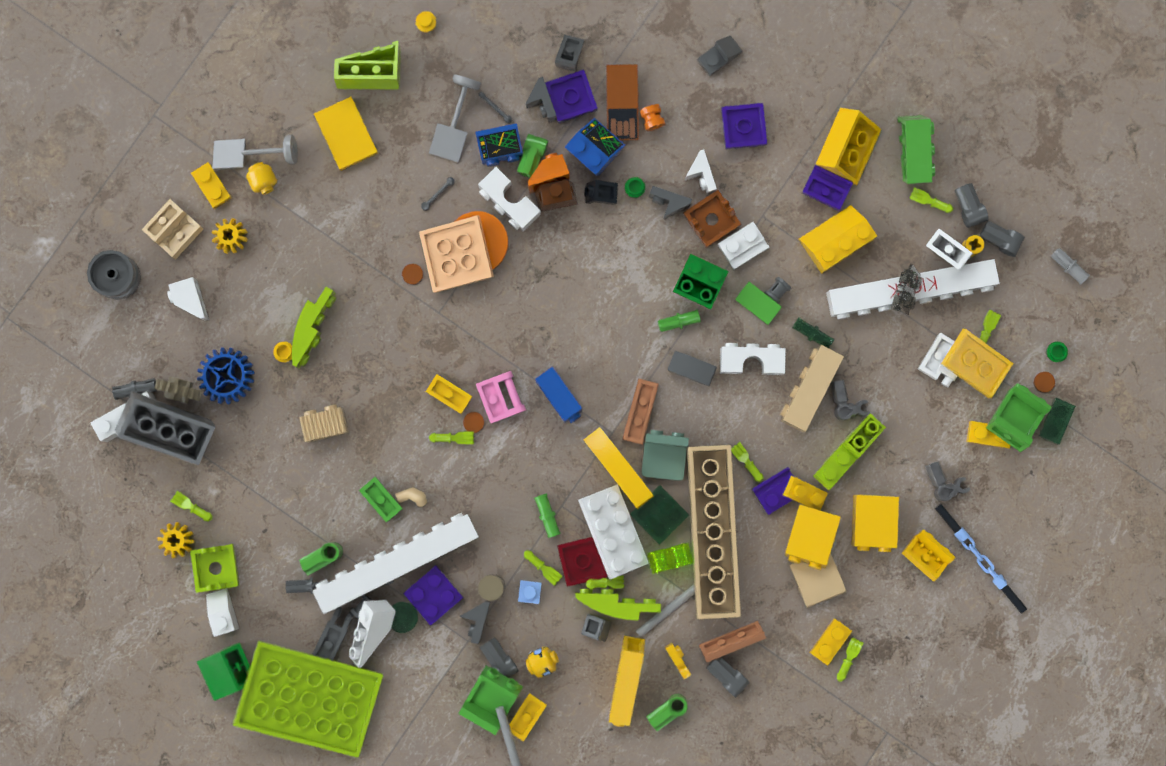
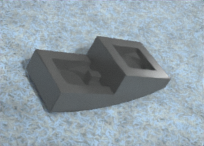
M675 351L667 370L710 387L717 367Z

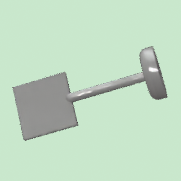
M454 74L453 82L463 87L451 127L437 124L429 153L459 162L468 132L455 128L467 88L478 90L481 87V82Z
M285 136L283 148L245 150V139L214 141L212 169L244 168L245 155L283 153L288 164H296L298 150L295 136Z

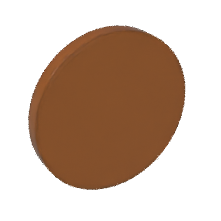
M408 264L402 271V277L406 283L414 285L422 280L423 271L417 264Z
M1040 372L1034 378V386L1040 392H1050L1055 386V378L1049 372Z
M470 412L464 417L463 425L467 431L477 433L484 426V418L477 412Z

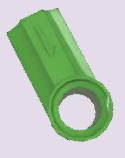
M531 134L527 135L523 147L524 153L517 173L528 178L532 176L540 163L541 157H544L549 140Z
M337 542L327 543L299 559L300 565L307 576L330 563L339 560L343 555V548ZM330 546L336 549L334 558L329 557L327 553Z
M673 694L666 702L646 717L653 728L659 731L672 720L686 712L687 700L681 694ZM681 700L684 705L681 709L676 710L671 706L672 702Z

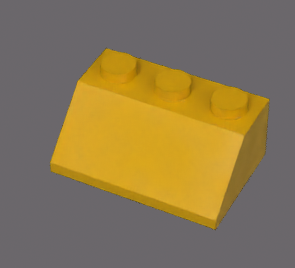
M840 108L816 165L852 182L854 185H858L881 128L859 110Z
M850 205L798 240L822 274L873 241L877 234L866 218Z

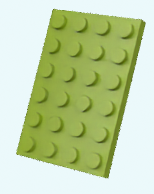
M258 640L233 726L359 758L383 673L358 668L357 666Z

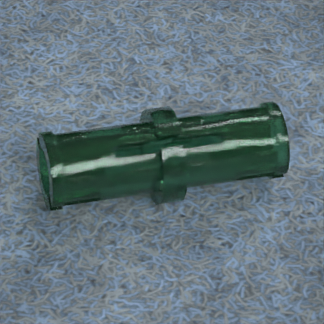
M800 317L797 318L792 326V329L808 337L807 340L810 342L813 340L819 345L830 348L834 341V338L820 331L818 326L814 327Z

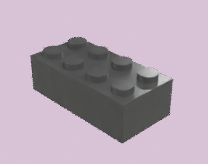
M131 391L115 432L118 438L199 465L215 430V425L211 419Z

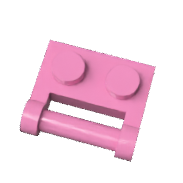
M512 371L476 384L491 424L526 411L525 405H522L512 380ZM502 381L506 385L514 408L509 410L498 384Z

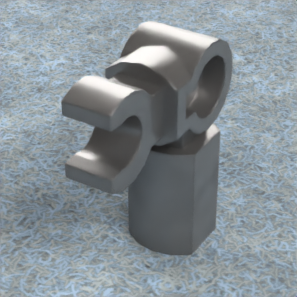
M844 380L830 383L833 400L837 404L834 411L837 419L847 420L856 417V414L859 416L870 414V411L863 412L861 410V405L868 403L867 400L858 401L856 405L853 403L847 404L848 396Z
M939 461L925 466L932 485L936 487L934 495L937 500L948 501L952 497L957 496V493H967L970 491V487L964 489L960 487V483L966 480L965 477L956 479L954 484H946L947 480Z

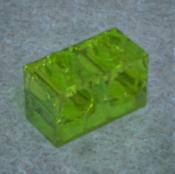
M688 542L646 553L652 574L694 563Z

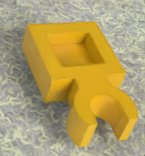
M670 643L665 646L666 651L683 679L685 680L691 676L681 659L685 655L679 645L674 647Z

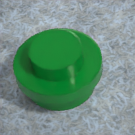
M632 177L626 181L625 192L628 196L639 198L644 194L646 186L641 178Z
M1056 341L1049 344L1046 354L1049 360L1058 363L1067 358L1068 349L1064 343Z

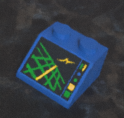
M593 118L575 134L565 148L596 176H599L626 145L596 118Z
M517 123L475 132L483 165L487 164L488 167L496 166L500 161L504 160L515 162L520 160L519 157L523 156Z

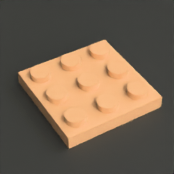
M473 216L419 232L433 293L494 277L480 216Z

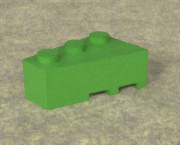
M923 115L897 117L898 123H902V135H899V143L902 142L901 166L903 182L906 184L932 182V176H935V165L932 164L935 146L934 143H931V135L934 134V123L931 122L930 118Z

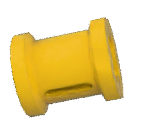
M973 235L963 241L962 246L973 253L971 257L983 250L984 241L980 236ZM973 242L976 249L972 250V246L969 244Z

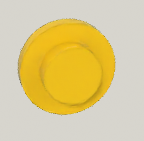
M424 11L416 17V26L420 31L431 32L436 27V18L431 12Z
M279 342L274 347L273 354L276 360L282 363L292 360V345L289 342Z

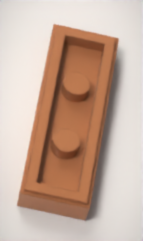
M638 378L622 440L643 445L658 383Z
M756 621L702 643L699 646L706 662H710L766 639L759 622Z

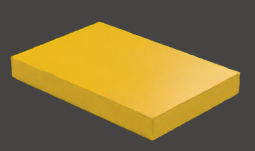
M352 97L314 113L340 171L378 154Z
M962 329L941 365L990 399H992L1014 364L967 329Z

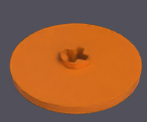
M482 211L468 212L460 216L455 221L477 215L480 216L492 270L495 269L503 261L508 250V235L505 227L495 216Z

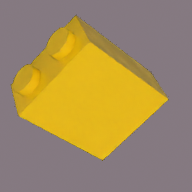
M853 495L851 546H857L859 551H870V547H878L879 552H891V548H897L899 497Z
M799 505L785 556L789 557L788 561L800 564L802 561L809 563V567L813 569H826L841 517Z

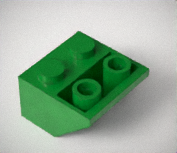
M690 254L673 293L711 310L729 271Z
M234 643L196 662L214 701L244 689L250 664L240 643Z

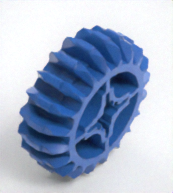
M222 347L220 354L217 350H213L214 357L207 354L205 357L209 361L207 363L204 361L200 362L201 365L205 366L204 369H197V372L203 374V376L197 377V381H204V383L199 385V388H207L203 393L204 396L211 394V401H215L218 397L217 401L219 404H222L224 399L226 404H231L232 398L235 402H239L238 395L240 394V396L245 398L246 394L243 390L251 391L252 388L247 386L248 382L254 383L255 381L249 378L255 372L252 370L248 371L253 364L251 362L245 364L248 357L246 355L241 357L242 352L239 350L235 354L233 348H229L228 352H226V349ZM231 359L230 363H227L223 368L214 366L221 360ZM237 363L239 364L242 372L241 380H239L235 376V370L237 368L235 366ZM218 371L222 373H227L228 371V375L230 376V378L234 379V381L230 379H225V381H223L224 377L222 376V374L218 373ZM211 372L217 377L215 389L210 381ZM228 384H235L237 386L231 392L220 393Z

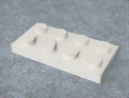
M618 484L578 500L609 579L649 564Z

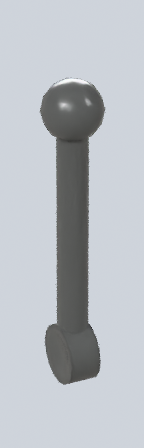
M482 91L478 94L504 118L506 123L512 122V117L506 115Z
M449 177L446 183L427 202L421 204V208L425 211L428 210L430 204L449 185L454 184V178Z

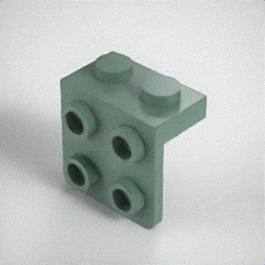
M651 430L650 434L646 433L642 475L650 478L682 480L684 478L689 438H685L684 433L672 432V436L663 435V431Z

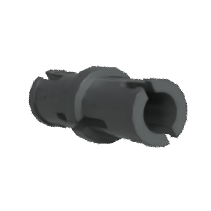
M152 378L139 382L131 381L130 384L112 387L113 397L115 400L130 396L131 391L138 394H143L146 391L156 392L158 391L154 389L156 379Z

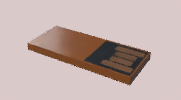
M638 64L606 65L607 129L619 140H639Z

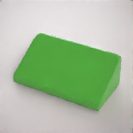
M751 282L746 284L735 299L767 325L782 308L781 305Z

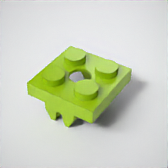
M234 544L190 551L196 593L240 586ZM213 562L220 563L222 567L221 572L217 575L212 574L209 569Z

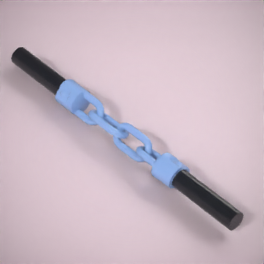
M941 503L937 505L935 510L953 530L955 537L965 549L971 550L977 557L978 565L985 573L992 575L994 578L992 582L999 590L1003 591L1020 613L1025 612L1027 607L1009 587L1002 574L997 575L994 571V565L988 557L978 552L975 548L974 540L965 529L958 525ZM967 538L972 543L969 544V547L964 542ZM983 558L991 566L988 567V570L980 562L983 561Z

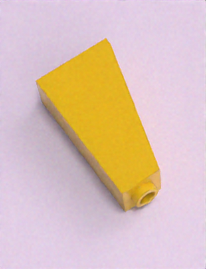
M625 635L623 638L609 713V722L618 727L630 726L644 658L645 639Z

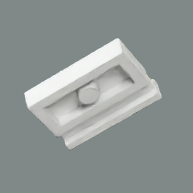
M754 222L718 243V247L731 264L733 270L769 248Z

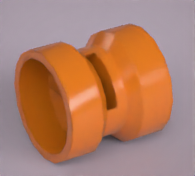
M659 104L650 105L640 110L641 117L645 119L644 126L646 131H653L666 125L664 118L660 115L661 108Z

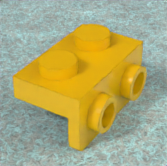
M925 530L916 534L902 552L909 561L933 582L939 578L947 565L955 559V556L948 548L942 546L932 534Z

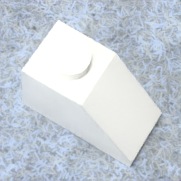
M940 229L937 230L926 245L958 270L964 266L973 254Z
M191 277L168 285L170 291H167L171 303L204 321L209 320L198 281L195 278Z
M228 588L206 594L208 619L213 636L239 629Z

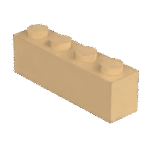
M820 345L818 349L814 348L809 356V359L812 360L809 367L803 368L799 376L802 379L799 386L795 385L790 393V397H792L790 404H785L780 413L783 416L782 422L801 432H806L844 356L823 345Z

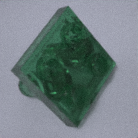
M661 485L652 492L653 498L630 513V516L659 545L689 516Z

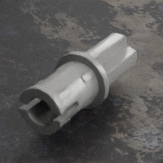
M1061 248L1056 249L1052 253L1051 257L1065 269L1064 272H1068L1080 285L1090 276L1076 263V259L1070 258Z

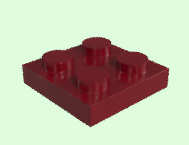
M593 537L557 545L567 587L585 583L589 579L595 580L608 577Z

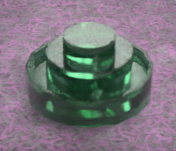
M406 601L393 604L392 607L396 612L391 629L398 633L411 631L418 622L416 608Z

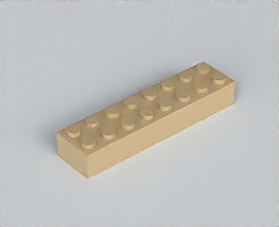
M731 445L688 447L687 463L696 618L741 617Z

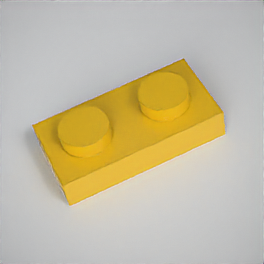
M209 162L191 172V175L214 209L232 198Z
M436 374L425 391L461 415L473 397Z
M969 421L966 442L1006 449L1010 448L1007 442L986 429L988 423Z
M791 476L783 495L804 506L821 511L828 493L797 477Z
M833 618L809 653L828 666L852 630Z
M529 693L509 723L511 733L524 742L547 704Z

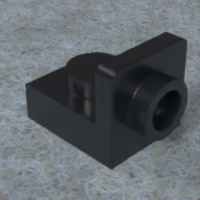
M601 180L588 182L584 189L585 203L617 204L618 183Z

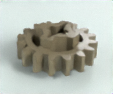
M170 376L168 381L157 379L154 388L164 391L163 397L187 404L189 398L200 401L203 392L193 389L194 383Z

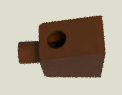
M569 179L539 185L535 191L538 208L541 212L578 205L574 184Z

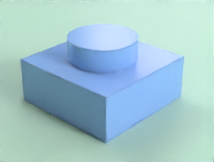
M520 580L518 602L539 604L542 583Z

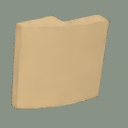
M171 199L142 229L143 232L175 260L203 230L196 221Z
M831 553L826 569H813L809 567V563L802 561L800 564L794 563L790 565L799 592L807 608L846 593Z

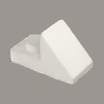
M703 149L698 153L685 180L701 176L702 178H699L702 191L706 190L707 195L714 193L717 188Z

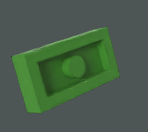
M377 477L371 479L359 490L386 523L403 509Z

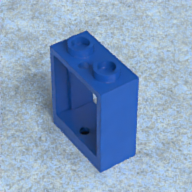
M553 367L535 378L536 383L565 423L568 421L573 423L581 417L582 407Z

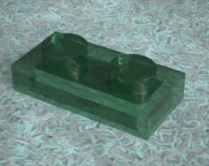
M1054 398L1051 404L1052 408L1046 416L1038 437L1060 445L1076 406L1059 398Z

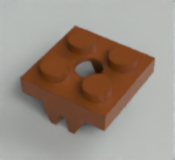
M719 190L683 212V215L706 248L741 226V222L736 217L733 207H730L729 201L724 199ZM713 213L718 217L717 224H707L706 216Z

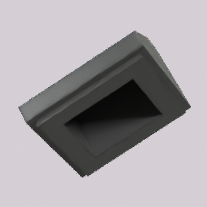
M587 614L581 634L606 642L612 622Z

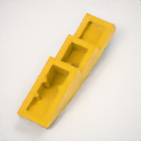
M600 427L583 439L637 509L654 497Z

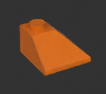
M549 154L545 156L546 159L540 162L528 180L530 194L534 193L539 185L566 179L570 180V173L562 154Z

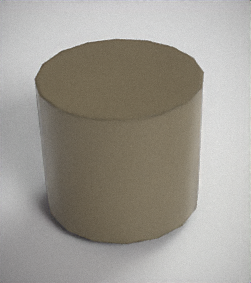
M497 574L487 575L479 582V594L485 600H497L505 592V581Z

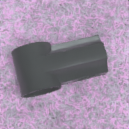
M972 183L954 190L962 209L963 222L967 228L989 220L988 212L984 204L980 203Z
M990 221L986 222L979 235L983 240L999 247L998 249L1002 253L1012 257L1017 255L1025 239L1019 232L1010 229L1006 230Z
M495 637L479 647L491 664V667L497 669L504 676L510 678L519 671L509 655L507 656Z
M722 657L712 660L706 667L735 698L750 683Z

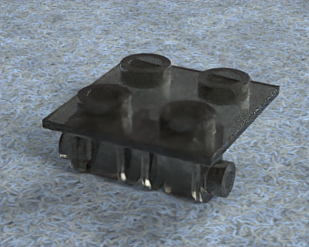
M910 264L909 269H904V272H901L900 284L897 287L901 288L902 291L896 290L895 293L899 295H895L892 302L893 310L901 312L902 309L907 315L915 307V293L922 284L921 274L912 264Z

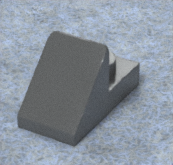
M564 34L555 59L556 67L576 72L584 40Z
M731 35L716 41L714 47L700 56L697 61L710 77L743 51Z
M540 77L526 102V108L542 104L539 106L542 117H547L550 123L556 121V113L543 77Z
M652 186L649 198H652L654 203L660 205L668 204L664 219L690 207L692 201L690 198Z
M485 601L460 615L462 618L476 621L475 625L471 624L468 636L471 637V643H480L490 601Z

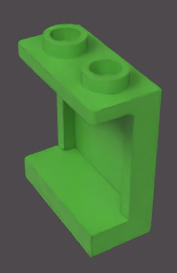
M1017 383L1008 390L986 429L1019 452H1022L1031 445L1033 434L1045 414L1052 407L1044 399L1031 393L1027 387Z
M486 665L458 714L496 735L500 728L496 708L504 706L507 716L523 686L516 680L504 676L497 669Z

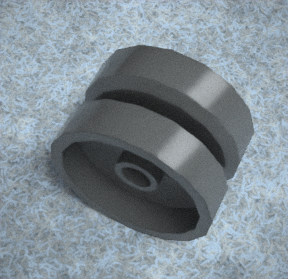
M102 251L94 256L88 265L87 277L89 284L93 290L107 298L115 300L125 299L134 294L139 287L141 279L139 267L134 260L119 251Z

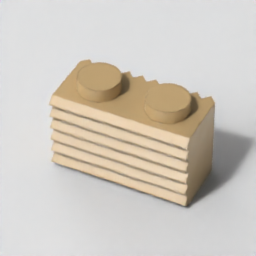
M330 405L324 407L325 411L317 413L316 410L304 412V416L299 417L305 442L309 443L349 433L343 408H337V405Z

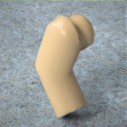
M414 487L395 493L398 503L409 499L416 502V505L419 507L425 506L427 503L425 493Z

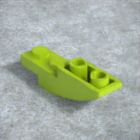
M325 287L315 304L307 300L297 321L292 343V365L298 369L307 364L310 359L309 352L312 348L315 349L321 341V337H319L321 333L314 328L316 325H321L325 318V315H323L327 307L331 308L336 300V297H334L336 293L328 287Z
M870 413L825 460L813 477L827 490H830L886 427Z
M580 589V593L575 592V598L586 606L615 618L639 621V612H661V603H656V599H643V602H635V598H622V602H618V593H614V589H601V593H592L593 589Z

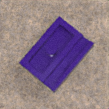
M815 165L802 194L840 211L853 183Z
M789 467L752 488L767 515L792 501V499L783 495L790 477L794 476Z

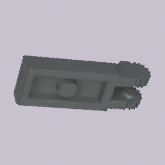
M338 607L335 610L312 655L334 660L354 616L351 612L347 614L343 626L335 624V622L341 615L342 608Z

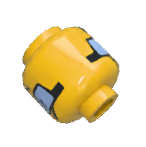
M546 646L531 651L528 654V659H526L529 673L538 678L554 673L557 668L556 663H559L557 653L551 651Z

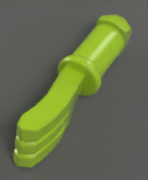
M915 187L909 198L921 204H931V207L940 209L945 213H951L954 210L951 204L940 201L936 197L933 199L927 192Z
M992 310L988 311L983 322L984 331H981L979 338L983 342L987 343L991 336V331L995 329L1001 317L1000 314Z
M460 431L454 435H451V433H432L429 435V440L433 443H451V441H455L458 444L472 445L474 444V432Z
M738 442L737 445L731 448L732 454L739 462L745 464V468L748 469L755 481L762 482L764 479L763 474L760 473L754 462L749 460L748 452Z
M178 491L170 500L171 503L183 510L189 509L190 513H194L204 521L209 522L213 518L210 512L200 508L197 504L193 505L188 497Z
M526 550L524 552V558L531 562L537 570L541 569L543 576L554 586L563 577L551 566L544 565L545 562L541 561L532 551Z
M624 575L612 579H589L586 582V586L589 589L624 588Z
M853 637L846 650L847 658L843 659V664L836 675L839 682H843L847 678V673L851 665H853L852 660L858 656L864 644Z

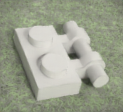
M939 333L919 365L918 370L934 380H937L940 374L944 375L945 378L941 384L949 387L951 382H955L958 376L941 365L955 341Z

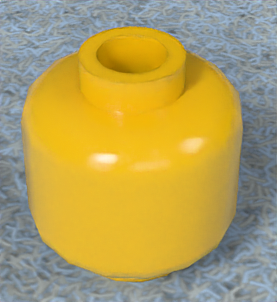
M259 162L248 168L249 172L246 174V179L253 192H261L262 195H266L274 190L273 186L276 185L277 178L270 165Z

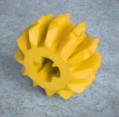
M232 218L230 222L227 219H223L222 226L219 223L215 224L219 229L218 231L212 230V234L217 236L212 239V242L218 243L216 246L218 250L223 249L224 253L228 254L231 249L235 254L237 253V246L240 249H244L241 242L248 241L243 236L248 231L242 229L243 223L239 222L236 224V220ZM229 232L233 236L231 240L226 236Z
M175 522L173 527L169 523L167 524V530H160L164 537H157L158 541H163V544L159 545L158 548H166L164 551L165 556L171 553L172 558H177L178 554L180 557H184L185 551L190 552L192 550L188 544H193L195 540H189L193 532L189 531L186 533L187 525L181 527L180 522ZM176 537L180 539V542H172V538Z

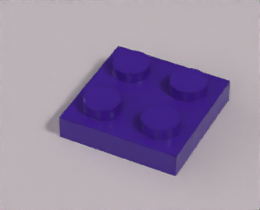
M584 70L545 82L558 123L598 110Z
M763 103L721 107L725 150L766 146L768 144Z
M437 565L403 593L430 626L464 598Z

